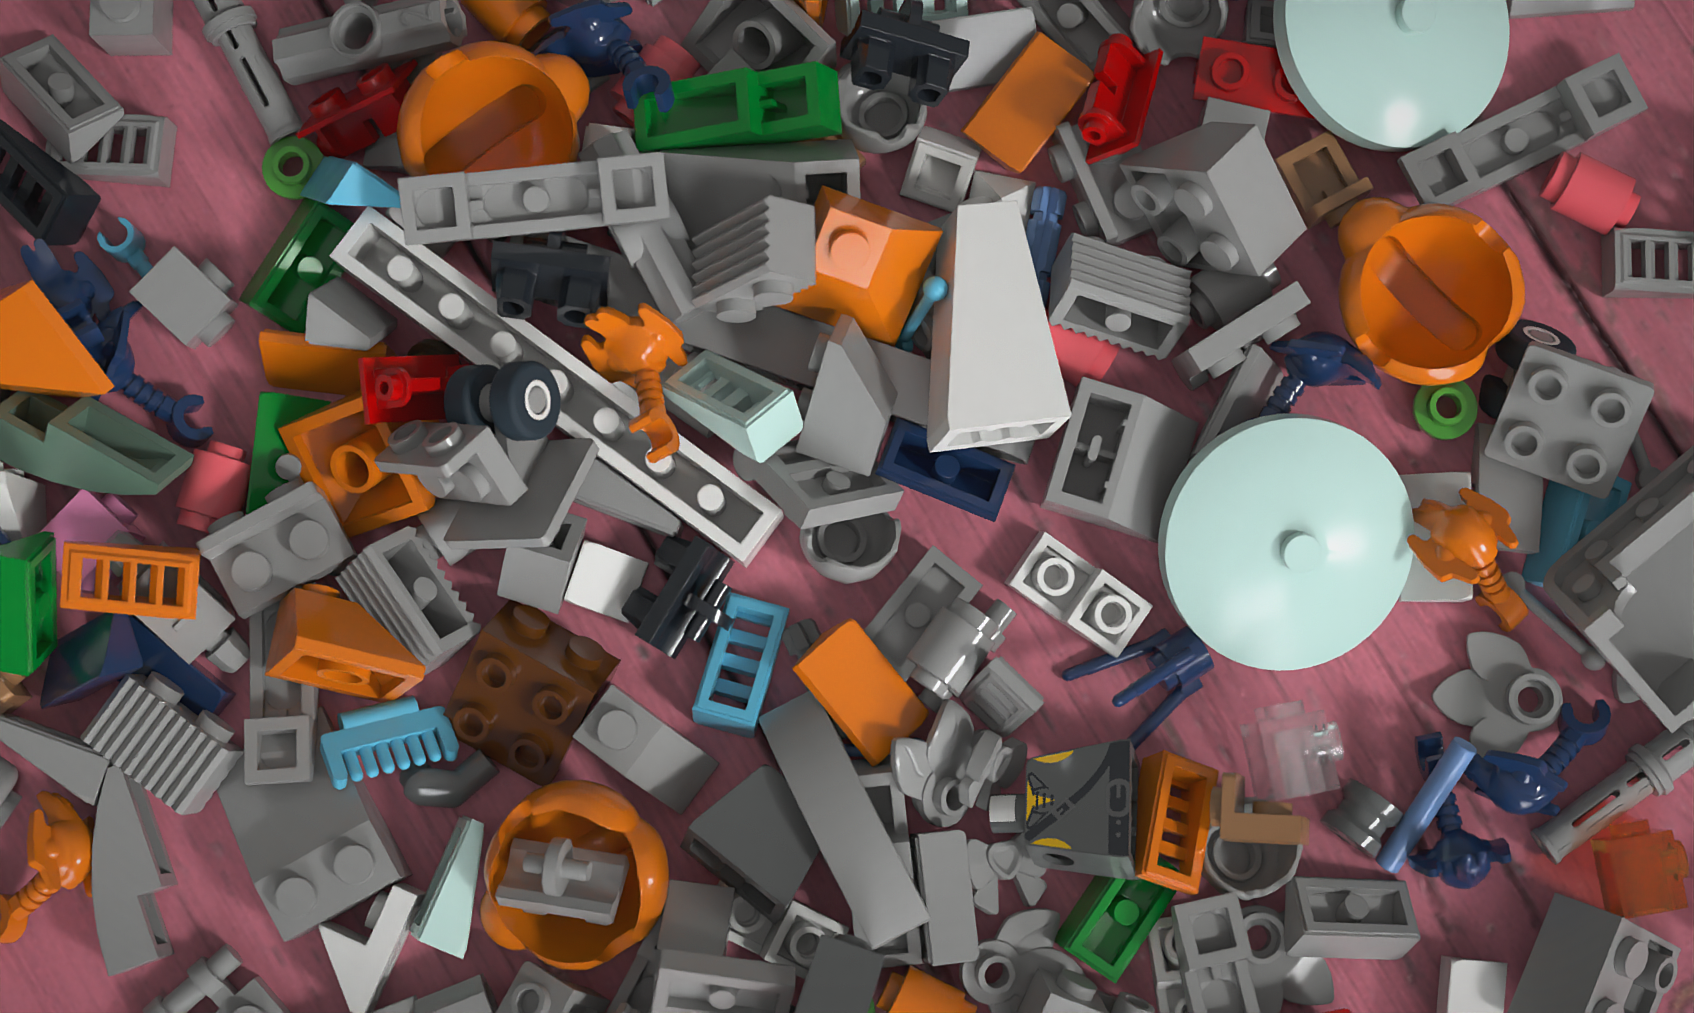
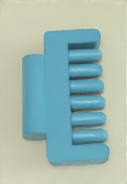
M412 695L338 713L337 719L340 730L323 734L320 740V751L332 786L338 790L344 789L347 785L348 772L353 781L358 782L362 780L363 771L357 757L358 755L361 757L366 774L371 778L376 777L379 774V768L373 754L374 751H376L383 772L387 774L392 773L395 765L389 751L390 747L398 767L402 770L408 769L410 759L404 746L406 743L413 762L418 766L423 765L426 762V757L420 740H423L431 761H439L441 759V752L445 760L454 761L458 755L459 744L449 718L443 715L445 708L443 706H435L419 710L417 701Z

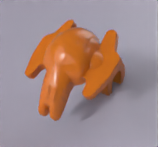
M646 303L638 304L639 316H628L608 306L600 307L596 313H589L585 317L584 324L602 334L605 339L603 342H597L590 335H583L581 346L592 366L601 377L609 383L621 381L636 388L640 415L630 420L628 427L632 433L643 430L651 441L652 450L646 457L650 463H656L675 453L680 446L676 427L666 414L660 373L665 369L668 357L678 366L683 367L687 364V356L682 347L684 343L683 333L666 316Z
M1461 488L1459 490L1460 498L1465 504L1453 507L1440 501L1424 498L1418 508L1412 509L1413 519L1416 523L1431 531V538L1422 540L1416 535H1410L1407 539L1409 548L1423 567L1438 581L1445 582L1454 578L1470 584L1478 583L1482 591L1475 597L1476 603L1480 607L1487 605L1493 609L1502 620L1498 626L1505 632L1512 631L1529 615V611L1522 599L1507 585L1495 561L1498 551V540L1510 549H1515L1519 544L1516 535L1509 526L1511 522L1509 512L1492 499L1469 488Z
M41 791L36 795L48 817L49 823L48 825L45 823L44 814L39 808L29 815L27 862L30 867L39 872L14 895L0 893V943L2 944L16 942L26 930L28 916L61 887L70 890L83 881L85 894L92 898V843L95 822L91 816L82 820L74 809V805L60 793Z

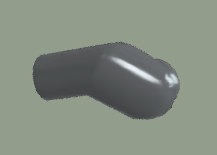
M479 748L453 771L432 768L426 762L418 766L413 761H410L409 768L401 770L399 782L404 788L406 798L416 805L456 808L467 801L500 771L494 762Z

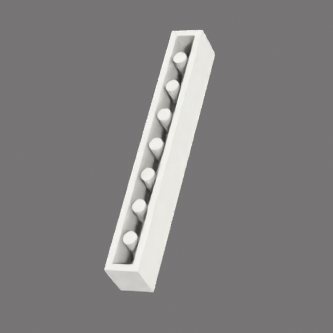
M367 206L330 254V257L345 272L438 341L447 345L472 365L489 364L499 369L510 362L537 361L545 365L554 375L560 391L561 407L555 427L571 439L592 438L599 447L596 457L668 508L680 520L745 568L748 567L783 520L782 509L679 433V449L656 463H650L646 457L652 450L649 437L643 430L632 433L628 427L629 421L640 415V407L637 402L527 321L500 317L497 314L496 298L424 245H405L404 231L371 206Z

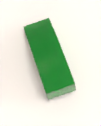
M817 61L761 72L743 67L672 81L675 102L667 113L659 112L654 95L655 92H649L641 96L637 107L633 109L636 148L641 154L660 152V150L787 143L842 134L838 72Z

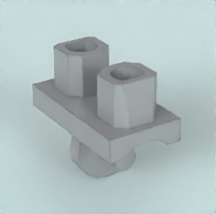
M554 837L550 843L513 838L506 873L498 885L495 897L499 905L519 908L526 913L538 915L550 913L585 919L588 923L608 926L610 923L613 924L630 864L626 855L573 847L572 841L569 838Z

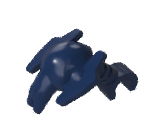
M588 0L574 4L549 16L548 21L552 27H564L542 41L532 54L535 56L544 53L567 55L580 65L587 78L622 72L625 76L622 88L628 109H635L641 96L649 92H655L654 95L659 112L667 113L675 102L669 74L658 66H648L638 54L643 48L641 43L636 39L630 40L631 30L620 19L633 12L629 3H605L602 0Z
M37 238L34 241L35 251L28 245L22 246L20 248L21 256L36 285L86 350L104 342L105 339L101 331L92 320L94 313L100 322L111 312L109 303L114 296V290L103 272L83 252H76L74 254L78 271L73 272L62 270L44 240Z
M132 301L125 306L114 309L97 324L105 341L87 350L115 386L107 393L119 391L120 389L123 390V394L127 398H133L135 404L144 406V410L149 413L152 411L155 413L154 416L165 421L169 435L181 446L193 448L203 445L214 434L212 427L194 429L189 427L184 420V414L197 412L205 403L203 396L192 394L177 400L168 394L166 396L163 395L164 392L159 388L154 389V385L149 381L146 383L144 381L145 378L140 374L138 376L134 374L135 359L128 342L130 320L142 309L143 305L139 301ZM101 395L90 396V397H92L93 399L99 401V398H100Z
M1316 331L1299 339H1290L1289 341H1274L1269 348L1275 352L1286 354L1284 363L1289 375L1283 377L1280 381V386H1276L1273 391L1274 395L1268 398L1266 401L1267 406H1263L1259 416L1246 421L1262 416L1290 413L1292 410L1291 406H1295L1298 401L1297 397L1303 395L1306 386L1364 385L1367 382L1379 390L1382 385L1381 378L1376 373L1373 362L1366 355H1363L1343 337L1329 331Z
M1604 699L1596 700L1592 710L1594 722L1587 724L1575 718L1571 703H1563L1557 723L1560 734L1539 758L1517 753L1488 750L1484 757L1476 753L1463 773L1470 781L1477 785L1474 790L1476 794L1491 800L1495 806L1507 813L1521 816L1531 813L1556 816L1560 811V807L1551 803V801L1558 792H1564L1569 785L1568 782L1558 775L1576 757L1583 746L1593 745L1601 741L1605 736L1611 718L1609 705Z
M1441 732L1415 736L1417 763L1425 782L1444 754ZM1451 791L1435 815V818L1438 819L1436 821L1437 828L1442 833L1440 840L1430 850H1420L1416 855H1410L1407 858L1409 866L1428 877L1440 876V879L1448 886L1457 889H1470L1486 878L1491 869L1490 863L1499 862L1506 864L1511 862V852L1508 842L1503 837L1494 840L1480 839L1475 834L1468 833L1461 828L1463 822L1461 816H1458V813H1460L1459 807L1455 805L1457 801L1456 794Z

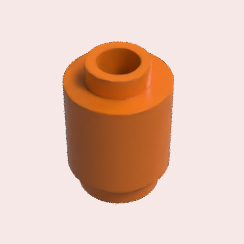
M461 0V4L499 42L514 44L528 50L551 27L548 21L551 14L546 10V0Z
M909 965L903 976L894 971L891 972L876 1004V1007L886 1011V1013H976L977 1005L964 999L966 992Z

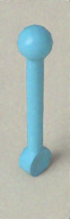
M931 276L925 280L923 284L924 295L902 328L895 348L907 352L913 350L912 336L934 302L941 301L948 293L947 282L942 277Z

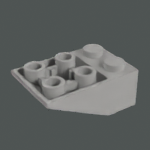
M852 139L660 150L664 154L668 196L685 226L689 236V240L686 243L691 251L697 247L692 241L696 234L769 195L814 206L823 185L861 199L859 157Z

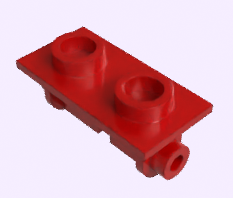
M1121 33L1110 35L1108 39L1102 41L1099 45L1098 59L1093 73L1099 81L1090 84L1083 112L1078 120V127L1082 132L1083 139L1090 143L1085 159L1088 165L1114 155L1127 153L1132 148L1139 146L1163 56V51L1160 48L1141 55L1132 45V40Z
M1203 36L1200 56L1196 60L1192 84L1195 86L1192 100L1206 102L1208 97L1269 110L1271 113L1317 120L1302 104L1290 86L1283 71L1277 48Z
M413 59L393 70L388 63H383L364 74L356 82V88L346 93H343L340 87H335L325 92L308 106L312 115L297 131L296 136L300 139L316 132L318 135L317 145L322 154L326 157L334 156L342 159L378 140L380 136L368 120L370 118L374 120L385 137L397 132L398 114L404 96L411 85L407 77L418 63Z
M459 354L358 358L365 424L446 419L444 412L446 385L455 371L472 364L460 365Z

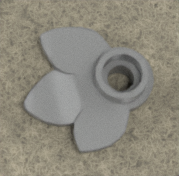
M1483 631L1470 633L1466 636V651L1471 669L1461 670L1449 676L1434 689L1431 695L1434 704L1447 718L1458 724L1472 727L1469 742L1477 749L1476 753L1481 757H1484L1488 750L1510 753L1518 752L1529 732L1543 730L1554 723L1561 712L1563 704L1561 688L1557 681L1546 671L1531 667L1523 647L1518 642L1500 634ZM1524 688L1532 689L1538 697V704L1531 712L1524 711L1518 703V695Z
M950 699L942 701L926 742L907 737H897L891 741V767L898 790L912 798L914 808L927 823L938 827H950L959 822L966 814L969 807L959 802V784L966 777V770L973 747L978 743L984 732L989 730L978 729L974 731L970 715L963 707Z
M1251 905L1242 908L1246 931L1252 926L1260 925L1267 934L1265 945L1258 950L1251 949L1253 957L1247 959L1260 1013H1279L1283 999L1303 1005H1325L1332 1003L1334 1000V986L1331 972L1324 958L1286 956L1284 946L1285 910L1278 913L1272 908L1261 905Z
M1032 908L1018 911L1009 915L1003 921L994 938L978 941V959L960 963L959 977L967 994L980 1003L988 1004L990 1013H1016L1038 967L1060 975L1061 971L1066 969L1085 976L1081 967L1073 959L1060 950L1053 949L1059 929L1060 914L1047 908ZM996 962L1001 963L1003 968L1001 977L994 983H986L984 976L987 967Z

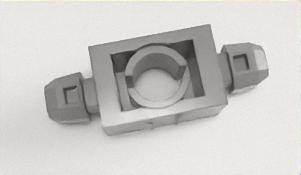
M120 530L116 531L105 542L144 545L130 533ZM162 541L158 546L168 545L164 541ZM110 561V569L117 577L123 574L124 562ZM137 564L136 596L149 597L150 564ZM165 566L163 597L176 598L178 567ZM200 574L198 579L196 620L135 615L188 664L194 661L206 649L205 656L210 662L222 671L234 673L250 658V650L246 640L234 627L226 629L236 619L233 605ZM123 580L117 585L119 595H122Z

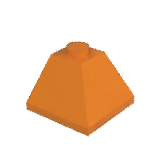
M822 185L814 204L816 209V285H809L808 289H801V292L793 293L792 302L776 306L832 326H836L841 314L853 317L865 337L895 347L943 230L935 225Z
M33 280L0 290V389L74 399L103 395L115 387Z
M361 389L278 428L289 453L296 455L301 461L302 468L299 474L304 484L312 481L324 490L349 538L428 511L435 506L436 497L422 485L417 475L380 471L374 459L389 446L387 442L389 436L408 422L365 424ZM426 420V421H423V422H437V423H440L439 420Z
M304 584L301 589L294 587L279 603L264 675L383 703L397 699L422 681L426 666L361 605L356 602L340 599V592L334 588L319 584Z

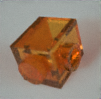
M1648 818L1613 823L1609 825L1611 836L1590 840L1605 911L1629 919L1689 908L1683 879L1689 876L1688 857L1682 842L1674 840L1672 829H1650Z

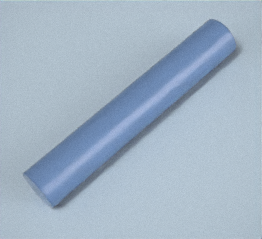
M1460 737L1453 738L1376 857L1377 863L1382 868L1392 873L1399 872L1407 860V856L1410 855L1476 754L1477 749L1470 742Z

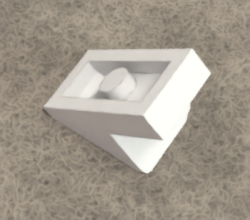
M404 882L393 885L390 893L381 890L375 898L365 921V927L373 930L370 938L332 921L319 924L322 939L350 1012L371 1013L374 1011L426 892Z

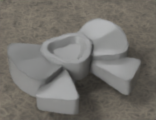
M990 730L984 732L972 749L966 777L959 784V802L970 808L975 803L977 807L988 811L991 795L1001 794V787L1004 789L1010 787L1023 770L1028 749L1027 744L1014 737L1002 743L1000 735Z
M1016 833L1007 841L990 844L977 839H967L973 902L976 908L988 915L997 914L999 911L998 879L1010 880L1012 878L1023 905L1026 907L1036 905L1047 888L1046 882L1040 878L1046 872V868L1039 867L1032 861L1025 848L1024 833Z

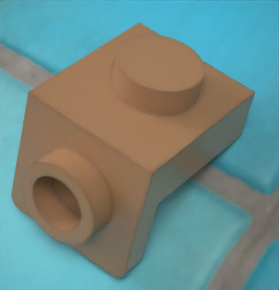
M1330 130L1274 160L1307 229L1325 220L1330 229L1338 227L1347 210L1358 201L1365 199L1374 188L1368 177L1361 180L1358 179Z

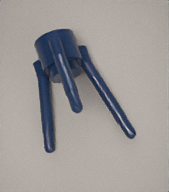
M1188 626L1183 627L1172 635L1163 628L1146 640L1126 646L1118 658H1114L1107 653L1065 669L1061 675L1064 681H1072L1153 652L1154 654L1146 659L1150 672L1131 683L1112 698V703L1115 707H1122L1158 683L1166 691L1176 687L1127 738L1131 740L1133 748L1136 750L1187 697L1203 688L1199 678L1214 668V663L1208 650L1200 638Z

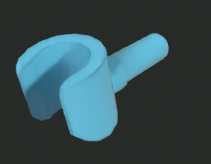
M118 217L117 219L127 229L126 240L121 245L114 246L100 231L97 234V240L100 246L117 261L129 263L133 270H136L143 278L153 268L149 258L144 253L146 247L145 238L127 219Z

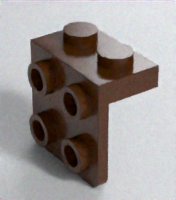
M510 599L481 630L443 715L449 718L456 739L475 750L480 748L489 758L535 784L544 786L550 784L557 776L574 741L572 736L583 723L591 705L612 680L621 660L606 652L595 640L585 636H578L549 620L547 615L540 609Z

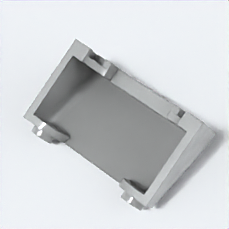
M1694 445L1562 555L1549 568L1543 581V588L1546 594L1671 733L1675 732L1685 722L1694 719Z

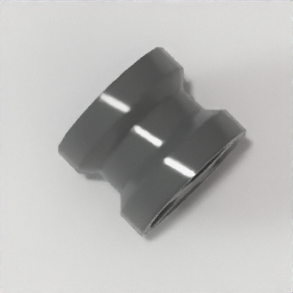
M1349 778L1342 788V801L1336 809L1327 810L1320 822L1359 851L1375 858L1382 848L1380 838L1388 827L1397 826L1404 815L1385 798L1360 782Z

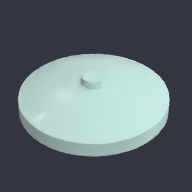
M1274 0L1273 25L1275 42L1283 71L1290 86L1306 109L1323 126L1342 139L1363 148L1384 152H1405L1419 149L1454 131L1458 134L1469 126L1486 108L1503 76L1508 56L1510 32L1506 0Z
M1288 413L1262 416L1241 423L1217 436L1204 446L1181 472L1172 487L1161 518L1158 535L1160 572L1168 597L1178 615L1203 642L1216 652L1238 663L1259 669L1280 671L1308 668L1328 662L1356 647L1390 613L1404 588L1410 571L1413 552L1409 548L1407 539L1408 536L1415 535L1414 519L1410 500L1400 476L1386 456L1367 439L1341 424L1313 415Z

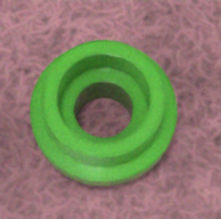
M297 136L282 138L267 150L263 158L262 173L264 180L269 188L280 197L289 200L304 199L306 197H302L301 192L324 158V155L313 142L306 138L298 139ZM289 158H302L303 168L299 174L292 177L283 174V165Z
M1463 381L1436 386L1422 385L1414 397L1412 411L1416 424L1426 435L1438 440H1451L1465 434L1472 427L1477 417L1478 404L1474 392ZM1446 396L1455 402L1457 411L1453 418H1444L1438 413L1436 402L1439 397Z

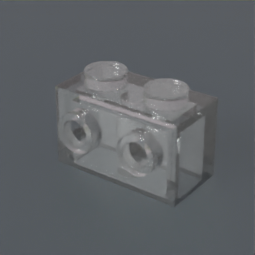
M1303 700L1254 709L1256 722L1240 725L1254 797L1264 801H1279L1341 789L1335 761L1343 760L1342 740L1336 722H1326L1324 709L1305 712Z

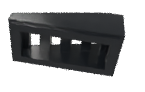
M0 119V164L6 152L11 155L3 173H0V204L35 239L44 240L48 246L76 244L81 239L100 203L101 196L79 176ZM26 170L27 174L19 187L18 184ZM45 189L46 192H45V194H44V196H43L41 202H39L38 200H39V198H40V196H41L43 190Z

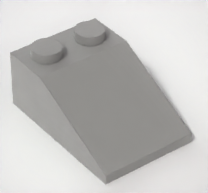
M322 706L318 708L316 755L313 780L311 782L247 786L244 784L243 752V755L236 761L235 766L229 771L227 777L217 789L252 882L284 942L308 934L317 929L319 924L333 920L378 895L381 890L385 891L413 875L363 780L353 781L348 772L347 785L344 789L338 790L332 786L320 751V740L323 734L334 732L336 729Z

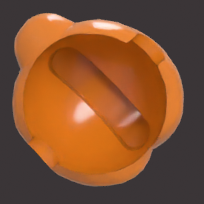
M479 41L449 51L425 67L414 79L404 96L397 122V143L404 169L411 177L577 162L580 149L577 122L588 106L589 80L580 65L567 55L544 53L535 56L525 48L499 41Z
M1371 197L1358 201L1343 215L1338 228V243L1345 258L1338 285L1339 308L1345 330L1357 349L1363 355H1366L1377 369L1410 384L1436 386L1460 382L1473 376L1482 367L1488 348L1503 339L1517 324L1525 305L1523 272L1516 254L1508 243L1481 217L1466 209L1447 204L1430 203L1405 207L1388 198Z
M563 780L546 784L532 791L511 810L489 844L484 864V879L487 890L480 902L482 926L488 936L498 945L515 951L528 949L541 961L559 969L587 970L608 962L617 954L648 936L661 916L668 891L669 867L667 853L660 834L652 825L639 816L629 800L619 792L603 784L589 780ZM554 837L569 838L572 841L573 847L626 855L630 866L613 924L610 923L606 926L588 923L585 919L550 913L538 915L523 912L519 908L499 905L495 895L498 885L506 873L513 838L550 843Z

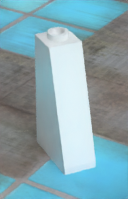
M986 196L967 199L956 206L955 210L941 227L943 233L937 245L935 276L942 277L947 282L948 293L941 301L934 302L927 444L930 453L1047 439L1072 416L1017 200L993 202L992 198Z

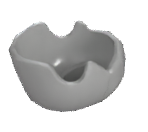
M1134 0L1130 17V31L1137 49L1146 54L1160 48L1163 51L1161 65L1164 66L1179 57L1198 59L1203 36L1219 38L1225 31L1229 12L1228 1Z
M851 63L844 65L838 73L842 124L841 136L843 139H852L857 150L873 154L889 153L911 144L923 129L927 118V106L912 102V99L908 96L910 77L892 73V79L884 89L873 91L853 85L851 81Z
M888 512L801 529L799 536L800 546L805 558L820 575L844 584L865 581L873 578L893 559L898 550L901 522L898 518L893 519Z
M1245 797L1244 813H1252L1253 801L1266 800L1256 797ZM1210 821L1201 875L1222 895L1237 892L1238 899L1251 900L1253 898H1260L1273 893L1292 879L1296 873L1303 846L1229 842L1220 839V827L1212 826Z

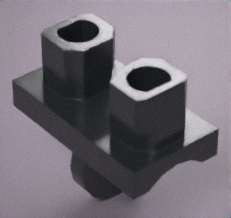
M904 0L899 12L882 7L878 9L877 13L862 9L851 33L848 36L845 35L841 41L839 57L851 60V81L853 85L873 91L884 89L892 79V73L910 77L908 96L912 99V102L929 107H937L947 95L954 75L967 60L970 41L939 32V24L922 20V0Z
M566 231L549 232L548 239L524 236L523 245L494 241L491 252L492 291L496 292L497 314L500 317L524 320L532 316L535 297L559 300L557 306L558 321L562 322L565 326L589 328L584 324L585 317L589 313H596L599 306L607 307L611 257L588 254V244L566 242Z
M666 536L655 554L654 565L670 574L669 580L659 596L641 586L633 590L622 607L621 614L638 629L635 633L637 637L676 659L688 638L697 643L700 642L711 622L726 631L733 624L734 619L719 609L732 590L723 581L735 562L698 536H695L692 542L676 536Z

